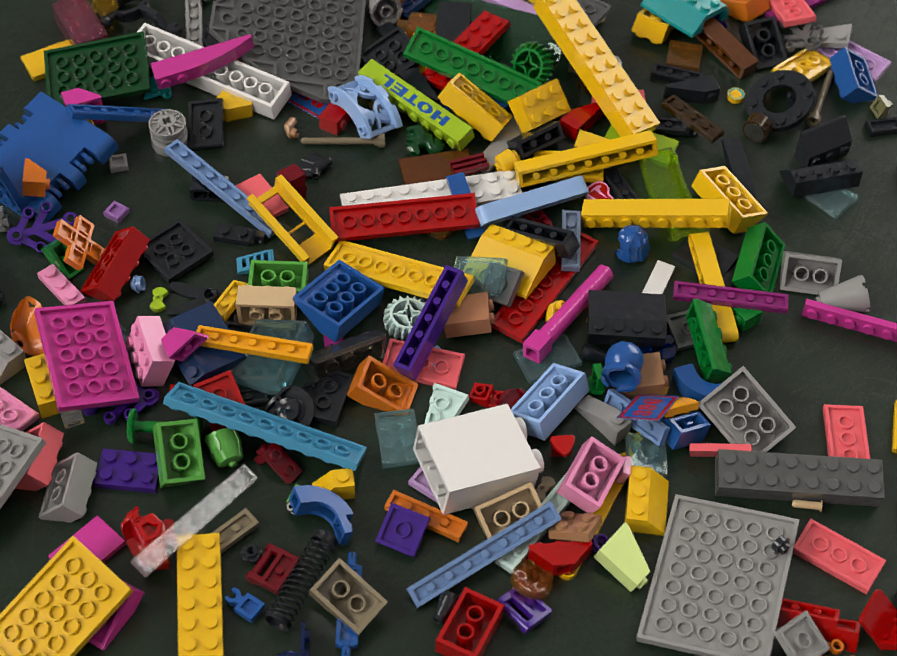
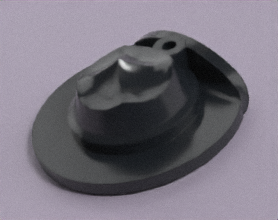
M287 385L269 401L264 411L309 426L313 420L315 409L312 398L305 390L294 385Z

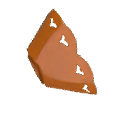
M26 296L19 302L13 313L10 328L12 341L18 346L17 341L23 343V347H19L24 350L25 355L37 356L44 354L34 311L35 308H42L40 302L30 296ZM28 302H30L32 305H35V307H29Z

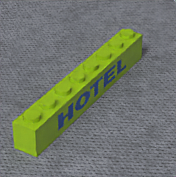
M371 59L358 72L359 75L372 78L377 86L381 85L389 94L388 99L391 104H395L401 113L405 112L414 122L418 121L425 130L432 131L438 139L445 140L451 148L462 151L474 138L471 126L375 60Z

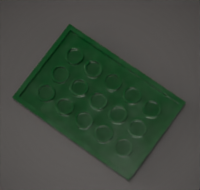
M144 31L44 51L47 95L63 106L61 92L76 88L99 94L102 102L152 92Z

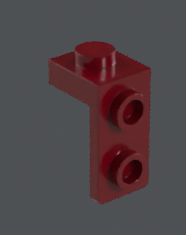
M276 443L263 444L256 451L258 455L254 458V461L258 465L267 462L286 484H291L302 472V469Z

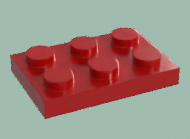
M231 370L193 385L195 388L245 405ZM208 421L212 432L227 428L224 425Z

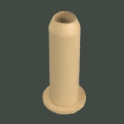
M793 500L792 506L795 508L820 510L821 512L822 500L821 502Z

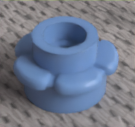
M133 276V279L130 280L131 289L137 293L146 289L144 277Z

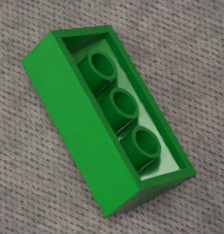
M766 222L748 227L732 279V283L737 288L765 292L774 291L786 244Z
M693 299L687 311L686 320L703 380L713 384L724 382L732 374V365L728 363L727 348L721 340L722 331L717 326V314L713 311L711 304L699 299Z

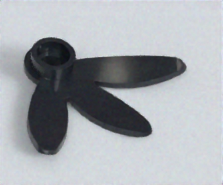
M171 282L169 287L173 291L194 300L169 309L167 314L169 316H177L210 301L215 304L221 294L218 289L208 287L203 291L186 283Z

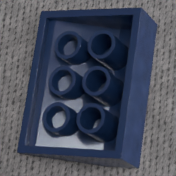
M211 301L177 315L163 324L166 334L172 328L196 332L199 325L230 330ZM199 346L183 362L175 360L189 385L194 387L193 385L232 370L246 359L247 356L245 353Z

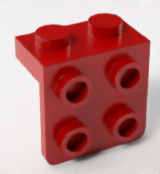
M876 589L861 613L859 622L880 650H897V610L881 589Z

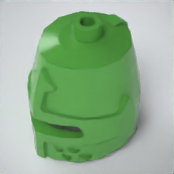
M224 428L212 432L205 437V443L208 450H210V456L218 467H235L237 462L243 458L241 439L237 430Z

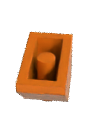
M25 158L22 196L45 197L46 190H50V179H46L47 171L28 158Z

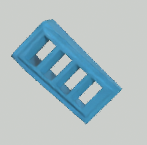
M273 249L236 258L237 274H249L251 260L274 261Z

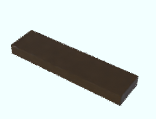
M674 94L662 102V108L710 143H714L724 136V130Z

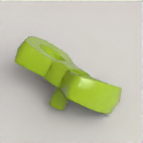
M157 287L152 291L154 295L153 302L149 307L153 312L160 313L166 308L163 299L168 295V291L163 287Z

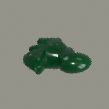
M421 124L407 127L409 134L406 135V142H408L406 143V152L414 157L420 156V149L424 148L430 154L442 153L444 151L445 144L437 137L434 138Z

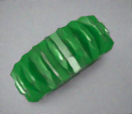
M526 42L521 44L520 48L515 49L516 54L512 55L514 60L510 61L513 64L511 69L542 82L543 85L545 82L550 81L548 77L553 75L550 70L554 69L551 66V63L554 61L550 60L553 54L548 53L549 49L544 48L543 44Z

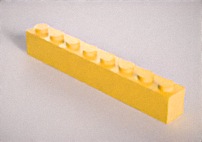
M649 130L513 162L515 176L520 188L657 156V139Z
M584 199L581 211L584 228H624L627 225H639L642 228H729L731 218L730 199Z

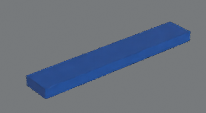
M67 104L66 108L71 119L149 122L150 117L154 113L165 110Z

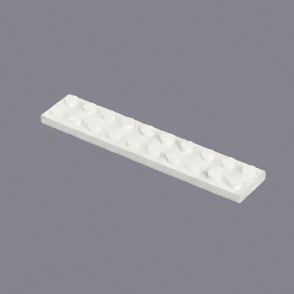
M515 170L465 176L471 193H475L477 207L522 193L515 176ZM446 179L344 193L340 194V201L342 206L448 196L451 195Z

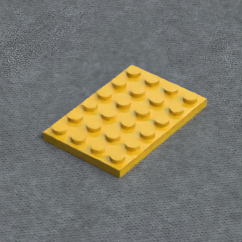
M72 536L1 612L0 655L75 656L131 595L133 590L76 537Z

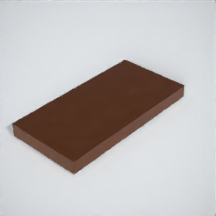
M468 149L399 159V167L404 185L446 179V176L454 175L450 167V160L469 156Z

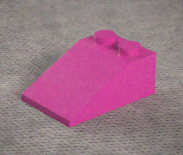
M125 581L123 582L133 592L88 641L102 650L107 648L130 619L145 593Z

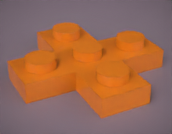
M81 215L75 218L73 227L62 219L57 221L53 233L54 238L67 246L63 261L78 271L83 268L85 259L96 265L105 248L91 240L94 224Z

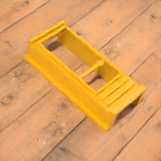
M282 175L275 178L274 187L258 198L253 194L247 197L249 206L255 210L300 262H308L309 266L333 249L338 236ZM277 194L283 198L303 221L289 232L262 205ZM306 224L314 235L298 245L290 234Z

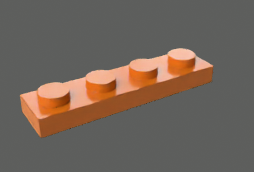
M393 490L384 505V510L388 511L391 503L429 517L431 520L427 529L456 542H460L468 527L467 521L451 514L443 515L441 510L396 490Z

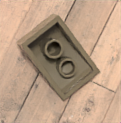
M340 558L308 593L323 608L357 635L362 632L388 602Z

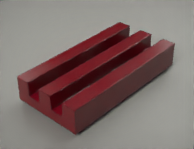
M484 153L450 160V167L454 174L464 172V175L488 170L489 163H487L486 157L484 158Z

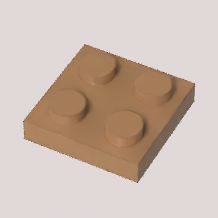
M562 512L560 514L561 520L553 524L548 531L549 539L590 542L602 524V516L594 515L593 513Z

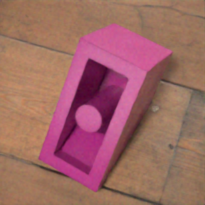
M172 328L161 341L168 358L183 362L208 339V335L191 330Z

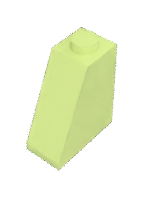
M625 522L593 557L631 592L636 587L640 589L648 581L645 577L650 572V569L629 525Z

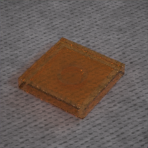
M670 40L665 65L698 72L703 45Z

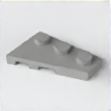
M852 24L823 28L824 33L819 36L822 42L819 48H848ZM810 30L808 36H812L814 31Z

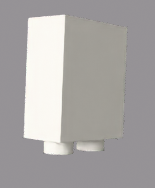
M508 404L418 426L413 451L443 515L475 507L528 482H532L533 486H535L539 473H542L544 470V461L538 449L531 450L526 440L527 427L521 417L515 418Z

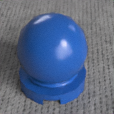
M621 341L608 349L605 356V366L601 374L602 383L606 387H609V385L615 387L618 392L636 390V386L641 383L640 371L644 365L643 353L640 348L632 342Z

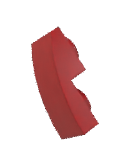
M475 382L469 395V400L487 408L496 407L497 400L504 391L494 390L493 385Z

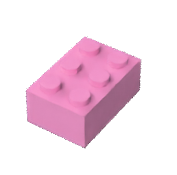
M137 316L135 323L132 324L129 337L126 338V347L130 351L131 362L135 366L136 378L139 379L141 387L164 386L175 362L174 359L168 358L161 341L166 333L160 316Z
M591 436L581 446L556 493L585 512L594 513L601 507L626 459Z

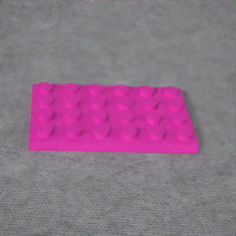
M113 301L35 308L34 314L58 412L139 402L138 390Z

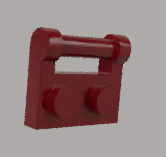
M268 543L264 549V554L253 570L247 573L245 579L251 584H257L278 595L279 591L282 590L281 587L288 580L291 570L295 568L294 565L298 563L299 557ZM272 556H276L268 570L265 572L263 577H261L260 573L262 572Z

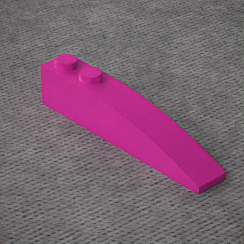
M249 34L151 63L160 90L209 74L238 59L255 46L252 36Z

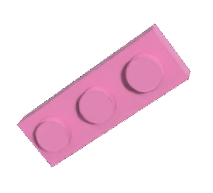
M54 264L37 273L38 278L63 305L84 304L86 302L85 297Z

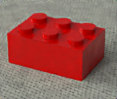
M465 587L436 639L435 652L444 656H482L503 618L504 604Z

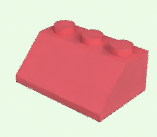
M45 422L25 432L43 438L46 444L15 489L37 491L47 487L52 480L51 474L57 464V455L63 445L62 438L64 433Z

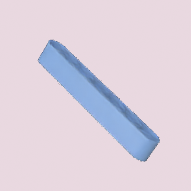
M577 176L481 205L475 209L481 227L511 219L513 216L518 217L583 197L589 193L583 176Z

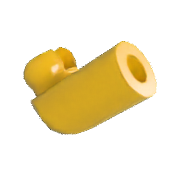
M563 300L549 304L546 310L545 322L565 303Z

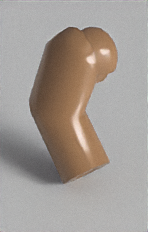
M290 117L284 124L286 135L290 139L299 136V133H296L298 130L296 128L293 129L297 123L294 117Z

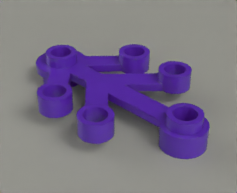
M45 201L41 204V211L33 226L25 229L28 220L34 216V210L31 207H25L17 227L8 230L7 240L15 246L23 243L35 249L37 253L42 254V250H38L37 246L43 245L45 247L46 244L42 241L35 242L28 237L36 235L51 243L56 238L45 231L55 229L57 221L61 219L73 227L77 215L73 212H68L63 218L43 224L47 214L52 211V204ZM49 205L50 209L44 210L43 206ZM30 210L32 214L27 216L25 211ZM72 216L74 221H67V217ZM18 233L20 237L18 239L13 238V234Z
M136 384L139 402H136L138 404L133 409H137L139 414L145 407H154L158 403L159 393L155 389H143ZM134 403L82 409V412L87 416H91L98 411V408L117 406L113 411H108L104 414L105 423L113 425L123 412L125 420H128V414L132 408H127Z

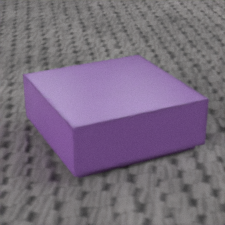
M114 201L103 214L104 217L119 224L130 213L128 207Z

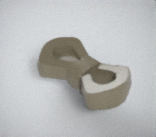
M542 477L541 484L535 489L541 503L546 498L548 490L556 486V482L552 477Z

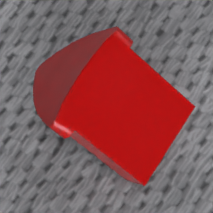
M560 435L551 437V457H567L571 455L575 436Z

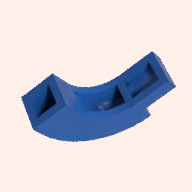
M693 364L674 368L672 381L683 397L691 398L698 402L721 385L703 380L697 374Z
M313 485L294 486L289 501L295 516L313 514L324 518L332 526L339 545H346L353 534V527L350 523L353 512L349 505L340 496L328 489Z

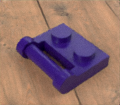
M520 583L497 600V602L504 604V612L521 627V631L525 635L530 633L534 627L547 619L552 613V610L523 583ZM511 602V603H512L518 610H520L529 620L526 621V620H525L516 610H514L508 603Z

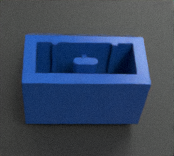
M699 411L687 414L681 413L672 418L663 416L660 419L661 422L670 427L665 442L672 450L689 446L691 443L702 442L711 426Z

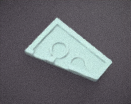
M434 383L432 397H430L429 402L430 406L424 424L459 416L469 401L468 394Z

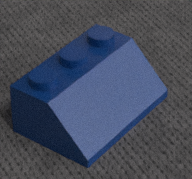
M846 47L829 58L831 70L835 75V82L839 87V95L843 100L850 103H859L877 98L878 94L866 58Z

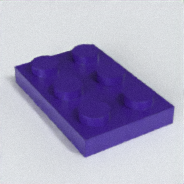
M103 448L94 480L96 488L156 493L159 482L156 453Z

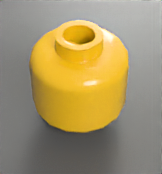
M506 149L495 156L496 163L494 168L497 172L514 171L513 162L521 161L515 150Z

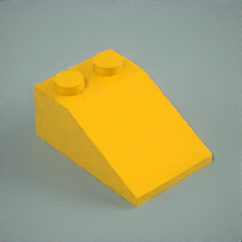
M644 8L638 12L631 31L638 37L650 39L654 44H662L668 38L674 26Z

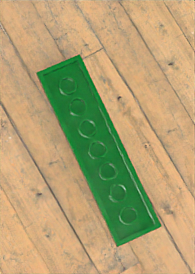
M419 26L403 53V57L451 79L460 72L485 94L508 104V101L542 85V82Z

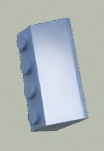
M553 363L511 408V411L515 418L521 417L524 420L528 435L544 441L589 392L590 389L585 372Z

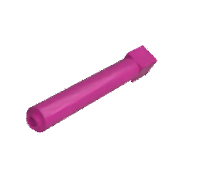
M599 265L540 330L535 329L523 342V357L538 364L544 360L552 351L553 343L588 306V290H602L611 281L613 273L608 266Z

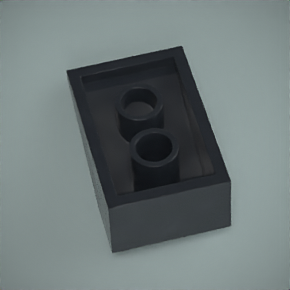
M775 16L745 22L738 29L744 47L759 60L756 70L777 66L788 59Z

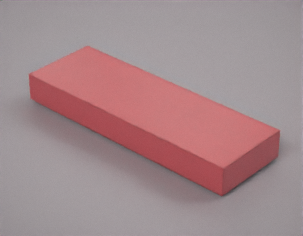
M691 443L690 457H715L718 449L752 451V445Z

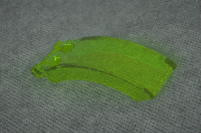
M672 147L658 150L657 156L639 160L650 199H693L683 178L678 155ZM666 228L671 234L673 241L688 237L689 234L710 233L709 228Z

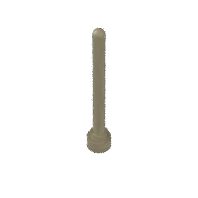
M832 70L827 72L815 108L806 119V124L809 127H815L820 124V111L834 76Z
M379 134L371 139L360 137L302 138L301 143L304 145L374 144L378 148H385V134Z

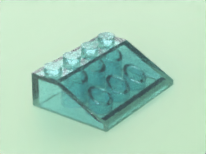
M256 319L250 331L251 334L312 343L315 337L307 321ZM246 354L247 358L234 367L231 372L237 384L269 395H276L285 386L292 384L302 363Z

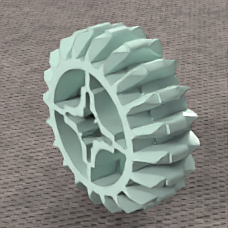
M407 295L404 299L400 296L398 300L393 299L392 304L388 303L387 309L384 311L383 323L389 336L394 335L395 339L401 338V341L407 339L426 303L423 298L417 300L416 296L410 298Z

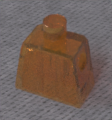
M412 12L408 21L399 19L397 27L400 26L402 30H405L410 39L418 26L434 33V30H436L437 14Z

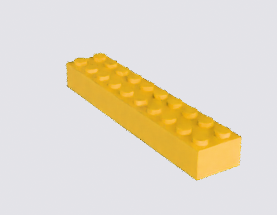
M537 0L533 9L618 135L623 137L649 130L653 133L660 122L577 0Z

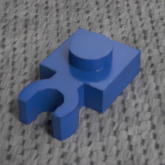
M233 587L232 593L236 597L232 599L225 596V602L229 606H235V613L252 624L264 610L265 604L249 593L243 597L240 590Z

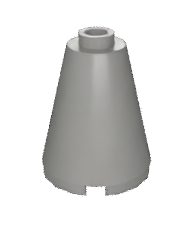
M367 0L371 19L376 25L381 26L388 22L394 24L401 17L402 7L399 0Z
M858 275L818 293V297H815L817 302L854 312L870 311L868 309L870 308L868 289L862 285V283H866L863 275Z

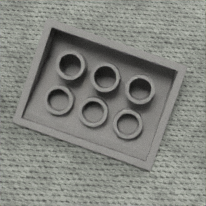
M744 366L699 402L701 410L730 444L752 445V451L767 452L796 428Z

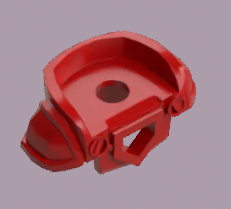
M134 507L133 510L127 513L124 521L121 523V531L141 570L146 567L154 570L170 569L165 549L171 547L174 551H177V536H181L173 533L175 529L174 521L172 519L161 521L154 513L141 517L139 507Z

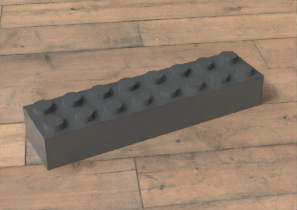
M718 449L715 456V496L782 501L805 500L821 502L822 500V503L879 507L885 498L883 461L880 459Z

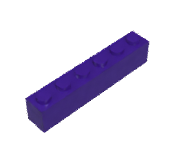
M445 265L393 364L400 374L416 380L468 282L462 270Z

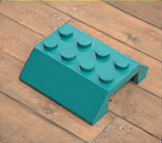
M643 0L641 3L643 8L691 38L702 32L706 20L720 13L719 21L727 19L730 12L727 5L720 0Z

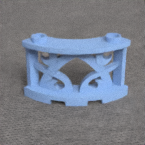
M358 75L354 77L355 80L338 87H328L331 103L340 106L350 115L357 127L360 138L371 139L374 136L403 126L395 104L392 105L388 99L389 94L381 85L377 86L372 78ZM357 96L371 99L374 102L373 111L359 106ZM374 121H376L377 129L372 131L371 128ZM381 123H386V126L381 127Z

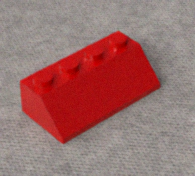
M134 226L116 231L80 292L100 301L117 300L121 295L123 285L127 284L130 280V273L138 266L140 256L148 249L147 244L150 239Z

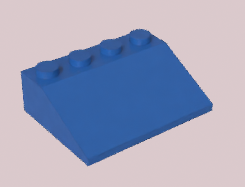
M339 259L294 295L292 300L320 333L337 342L381 304L385 288Z

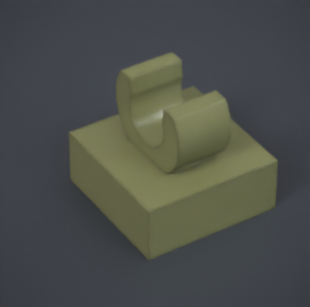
M878 95L870 109L877 119H883L886 114H889V110L894 105L884 95Z

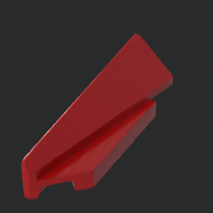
M783 598L777 627L781 628L800 613L807 610L826 642L831 643L833 640L838 639L844 644L843 650L856 653L860 631L859 621L839 619L840 610Z

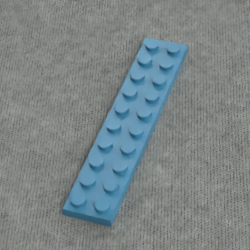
M178 382L170 390L163 401L164 405L169 406L173 410H181L191 416L207 419L211 423L224 425L228 429L244 432L248 436L262 438L268 443L282 445L288 450L302 452L306 456L322 459L326 463L339 465L343 469L348 468L356 471L367 449L366 446Z

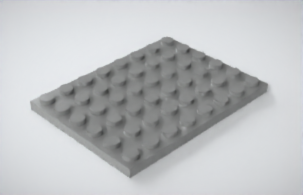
M675 494L639 626L637 641L699 656H770L775 637L773 632L777 628L799 519ZM781 535L789 538L788 544L791 546L788 551L783 555L780 553L778 555L774 554L775 551L771 549L773 542Z

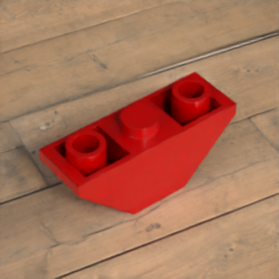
M592 539L590 542H564L562 540L555 541L554 543L537 542L529 545L528 559L552 576L573 574L590 555Z

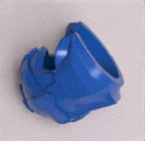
M627 225L622 228L618 233L621 249L615 251L617 257L628 263L643 262L651 249L648 241L649 234L639 225Z

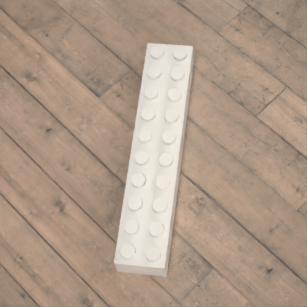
M144 23L138 30V32L144 31L146 35L149 68H152L151 63L205 48L147 23ZM237 60L209 74L185 82L216 96L222 91H226L250 101L253 105V111L271 119L276 118L292 95L288 81Z

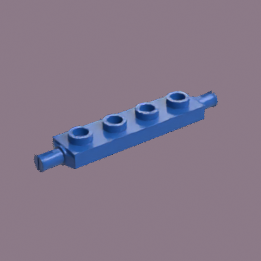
M349 552L347 565L362 578V566L356 564L357 553L353 552L352 559V552ZM337 619L336 648L342 649L341 656H345V654L350 656L351 649L358 648V635Z

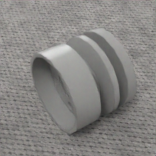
M165 109L154 113L150 117L148 122L152 148L156 153L161 156L170 157L164 152V149L177 139L188 147L186 120L182 113L177 110Z

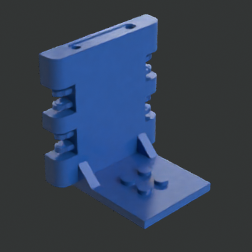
M39 92L24 107L26 114L21 118L25 123L22 125L16 122L14 126L7 124L0 131V203L21 217L23 216V209L31 207L34 210L33 217L37 218L41 211V204L48 201L52 204V211L47 214L43 222L47 223L62 208L59 201L55 198L62 196L58 189L61 187L67 191L71 186L78 191L87 182L82 174L87 170L83 163L86 162L92 165L95 162L94 160L103 165L119 147L110 135L85 119H71L65 106L45 93ZM25 158L30 159L47 171L46 179H50V190H46L45 197L22 196ZM44 205L43 209L49 210L50 206ZM30 210L25 211L27 216L32 214Z

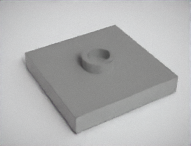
M807 610L773 632L787 656H821L830 649Z

